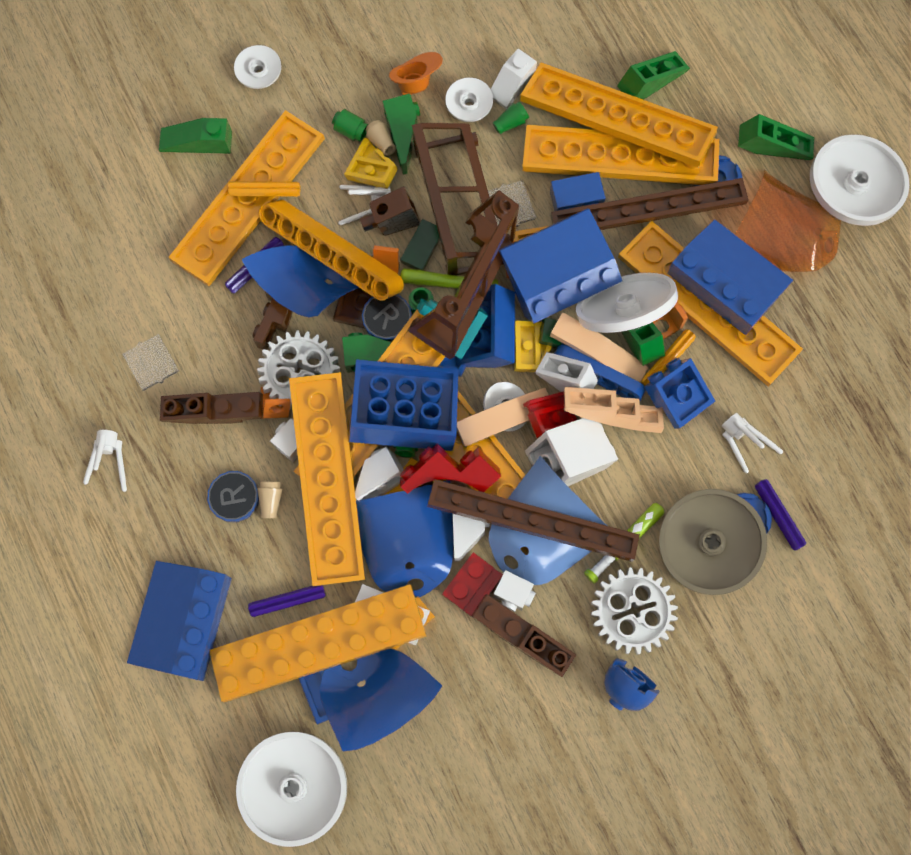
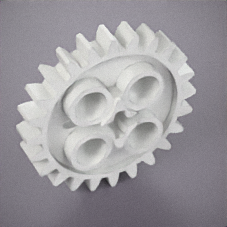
M299 330L296 331L295 337H291L289 332H286V339L283 340L280 336H276L277 344L269 342L270 351L262 350L265 358L258 360L259 365L262 367L257 368L258 375H261L259 383L265 385L263 387L264 393L271 392L269 395L270 399L290 400L289 381L285 383L278 382L277 379L280 376L296 378L313 376L318 373L322 375L340 372V366L335 365L338 363V356H332L334 348L326 349L328 346L326 340L319 343V335L310 339L308 331L304 337H301ZM287 353H292L295 355V358L287 360L283 356ZM312 358H316L320 361V363L317 365H311L308 363V361ZM298 368H302V369H303V370H300L299 373H295V371H297Z
M632 567L628 568L627 575H624L620 569L617 571V579L610 574L608 576L610 584L602 581L600 586L604 591L596 590L594 593L600 599L591 602V605L598 608V610L591 613V616L598 617L599 619L593 626L602 627L598 636L605 634L608 636L606 645L612 641L616 642V651L621 646H625V654H629L631 648H634L636 655H639L641 647H644L646 652L649 653L651 652V643L659 648L661 646L659 638L665 641L668 640L669 637L665 631H674L675 629L669 622L678 619V617L671 615V611L678 609V606L670 605V601L675 598V595L667 596L666 594L670 586L668 585L663 588L660 586L662 577L656 581L652 580V571L647 576H643V568L638 570L637 575L634 574ZM641 587L648 592V599L646 601H641L636 597V588ZM611 597H620L624 603L623 608L619 610L614 609L610 604ZM651 602L656 603L655 607L640 611L637 614V618L634 614H630L617 620L612 619L613 615L628 611L631 608V604L634 608H638ZM651 612L656 615L658 620L656 626H649L646 623V613ZM622 621H628L633 626L631 635H625L621 632L620 623Z

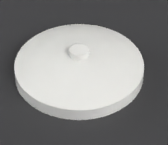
M864 135L837 137L820 149L811 165L810 183L816 199L827 212L849 224L869 226L882 223L897 213L908 196L909 176L901 158L889 146L872 137Z
M636 273L621 276L622 282L577 303L576 313L579 323L590 331L602 333L627 331L647 325L664 316L675 306L678 300L676 284L672 278L658 273Z
M302 732L276 734L259 743L244 760L236 785L238 808L247 826L261 839L284 847L305 845L324 835L340 817L347 797L346 772L337 753L325 741L314 735Z

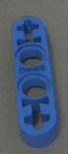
M560 345L554 353L590 363L598 379L597 385L607 390L616 391V394L623 398L639 399L640 402L646 391L642 383L569 346Z

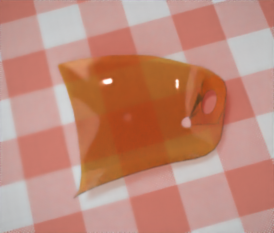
M764 170L758 191L735 235L781 271L810 272L823 268L835 258L839 244L841 220L827 212L819 202L790 188ZM817 228L821 229L819 236H816L814 230ZM830 237L833 241V247L830 253H826L825 242Z

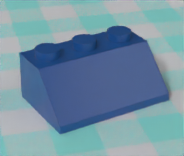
M493 284L480 305V308L488 316L467 352L472 354L471 357L464 359L465 356L462 359L457 357V366L459 367L460 365H465L466 367L498 368L515 363V292Z

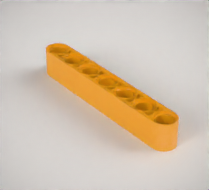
M277 200L260 207L259 218L264 225L374 298L382 301L402 292L404 283L399 274L287 201Z

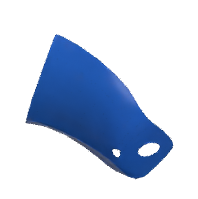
M295 245L269 248L242 259L250 275L265 292L282 306L308 318L318 316L328 305L341 296L359 289L358 286ZM326 279H329V280H331L333 283H332V284H328V283L325 282V280H326Z
M433 484L415 488L408 494L405 491L356 501L362 551L374 582L384 592L406 586L409 580L416 578L422 580L424 584L422 588L413 590L415 598L417 596L422 597L443 582L450 572L454 550L453 514L427 507ZM411 562L414 564V568L405 569V565Z
M390 648L357 659V666L351 671L344 670L341 665L325 669L321 678L319 693L327 718L344 752L358 750L371 745L401 728L435 698L442 685L410 657ZM360 681H366L364 686H357Z

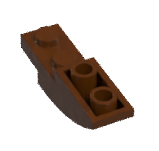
M265 292L271 303L268 302L264 307V317L261 324H257L253 331V341L257 348L267 350L269 347L268 343L271 342L276 329L286 333L293 311L279 304Z
M261 392L221 395L195 393L161 396V422L231 424L243 423V420L262 419L263 394Z
M488 594L484 595L471 615L472 618L486 626L491 632L560 677L564 676L576 657V654L536 626L522 619Z

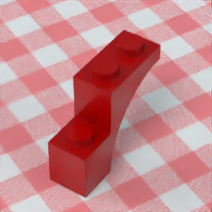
M437 443L433 448H426L419 456L420 460L414 466L410 464L402 471L400 487L408 494L416 487L434 481V479H447L466 483L480 492H485L501 477L500 468L478 447L473 452L470 450L464 454L460 460L461 463L458 464Z

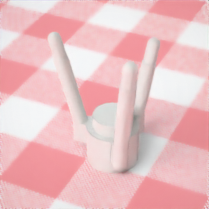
M360 185L339 186L342 190H348L350 195H370L371 201L391 192L390 186L388 189ZM369 209L339 221L338 224L341 226L353 222L361 217L372 214V211Z
M738 413L731 416L722 425L725 429L722 435L730 444L744 473H748L749 470L733 437L739 440L746 435L762 449L764 444L761 441L778 454L783 453L782 449L751 426Z
M111 430L97 431L83 484H88L93 469L98 470L102 454H113V450H116L121 489L123 492H126V478L121 450L122 441L117 440L118 433Z

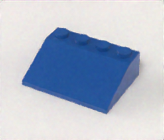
M588 208L499 250L524 317L532 323L547 318L623 281L616 260Z
M713 220L684 248L671 263L667 273L744 335L749 333L793 282L792 278L716 220Z
M356 360L349 442L423 449L433 448L438 443L444 450L453 451L457 432L459 369Z
M156 561L127 664L204 681L211 657L210 650L214 646L232 578L226 574Z

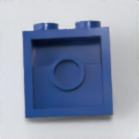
M676 358L666 364L668 369L665 372L658 371L648 377L650 383L644 386L655 407L663 408L674 429L681 428L715 402L714 397L691 358L684 360Z

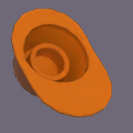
M436 52L422 53L392 69L389 78L398 84L402 95L420 93L428 87L430 74L439 69L443 58Z

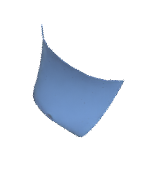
M542 456L538 458L508 498L606 525L559 478ZM493 524L489 531V544L499 568L503 572L506 570L534 585H542L552 581L592 552ZM527 547L529 553L525 555L520 548ZM507 555L514 557L518 562V568H509L504 562V557Z

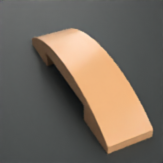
M546 388L522 395L458 421L457 432L463 446H469L530 421L527 415L529 414L528 408L524 407L523 404L529 400L547 396Z

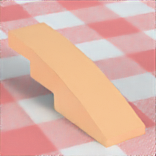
M563 312L550 334V337L638 382H641L648 369L646 365L643 366L638 359L598 332L584 328L578 320Z
M564 388V410L588 420L631 430L662 433L664 429L662 407L656 408L655 406L640 405L639 399L616 397V391Z

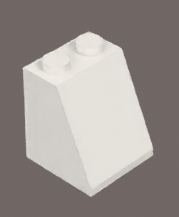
M585 418L546 431L525 450L532 466L542 456L567 486L607 469L618 460L615 449L610 444L602 424Z

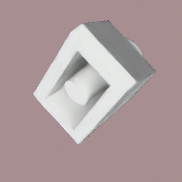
M517 49L503 65L491 88L493 100L507 109L528 84L536 71L537 61L520 49Z
M546 352L535 372L536 375L560 392H563L565 387L594 389L598 382L590 363Z
M387 447L374 451L371 457L364 461L355 491L356 500L360 501L382 496L400 484V475L404 469L396 455Z
M453 514L455 561H461L485 535V527H490L489 523Z

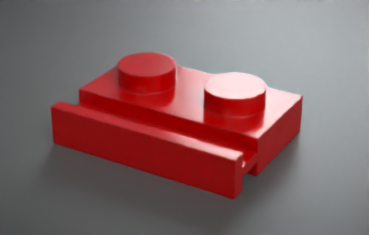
M564 391L532 399L523 404L524 407L528 408L529 414L527 415L537 438L548 430L577 420L575 414L564 410Z
M473 552L442 595L471 617L484 595L491 594L503 574Z

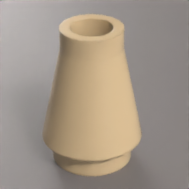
M380 120L371 122L366 128V137L385 156L393 154L396 146L392 141L387 124Z
M260 482V488H257L261 518H277V511L283 489H280L281 482Z

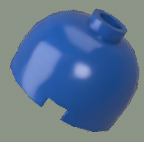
M617 658L608 668L604 679L606 692L611 697L609 702L621 711L623 708L630 711H639L646 708L660 693L659 690H654L657 685L635 666L633 670L625 667L627 661Z

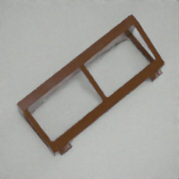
M469 123L412 125L414 150L421 165L442 245V252L447 263L445 265L447 274L456 276L466 274L470 266L458 269L457 259L475 258L478 251H455L440 193L478 192L481 204L489 198L476 146H479L476 132H471ZM423 129H460V135L427 143ZM464 141L476 186L439 187L428 149ZM490 205L484 210V215L488 220L497 225Z
M500 190L471 212L465 222L468 225H472L474 235H472L471 240L478 244L480 248L455 296L447 295L441 298L435 309L421 319L418 317L414 319L408 329L410 333L448 359L455 357L503 262L499 250L512 244L515 239L519 204ZM490 205L494 215L500 219L498 226L480 214Z

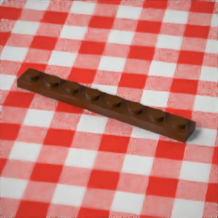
M743 178L553 211L551 212V221L553 225L588 208L599 229L605 230L745 205L749 199Z
M434 479L427 507L630 562L635 560L640 534Z

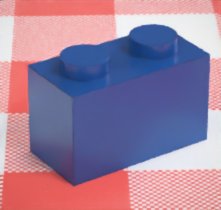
M599 172L551 181L550 195L554 211L605 202L606 198Z

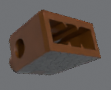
M401 187L371 201L369 205L372 214L360 218L365 232L378 227L384 236L417 227L420 224L415 204L405 187Z

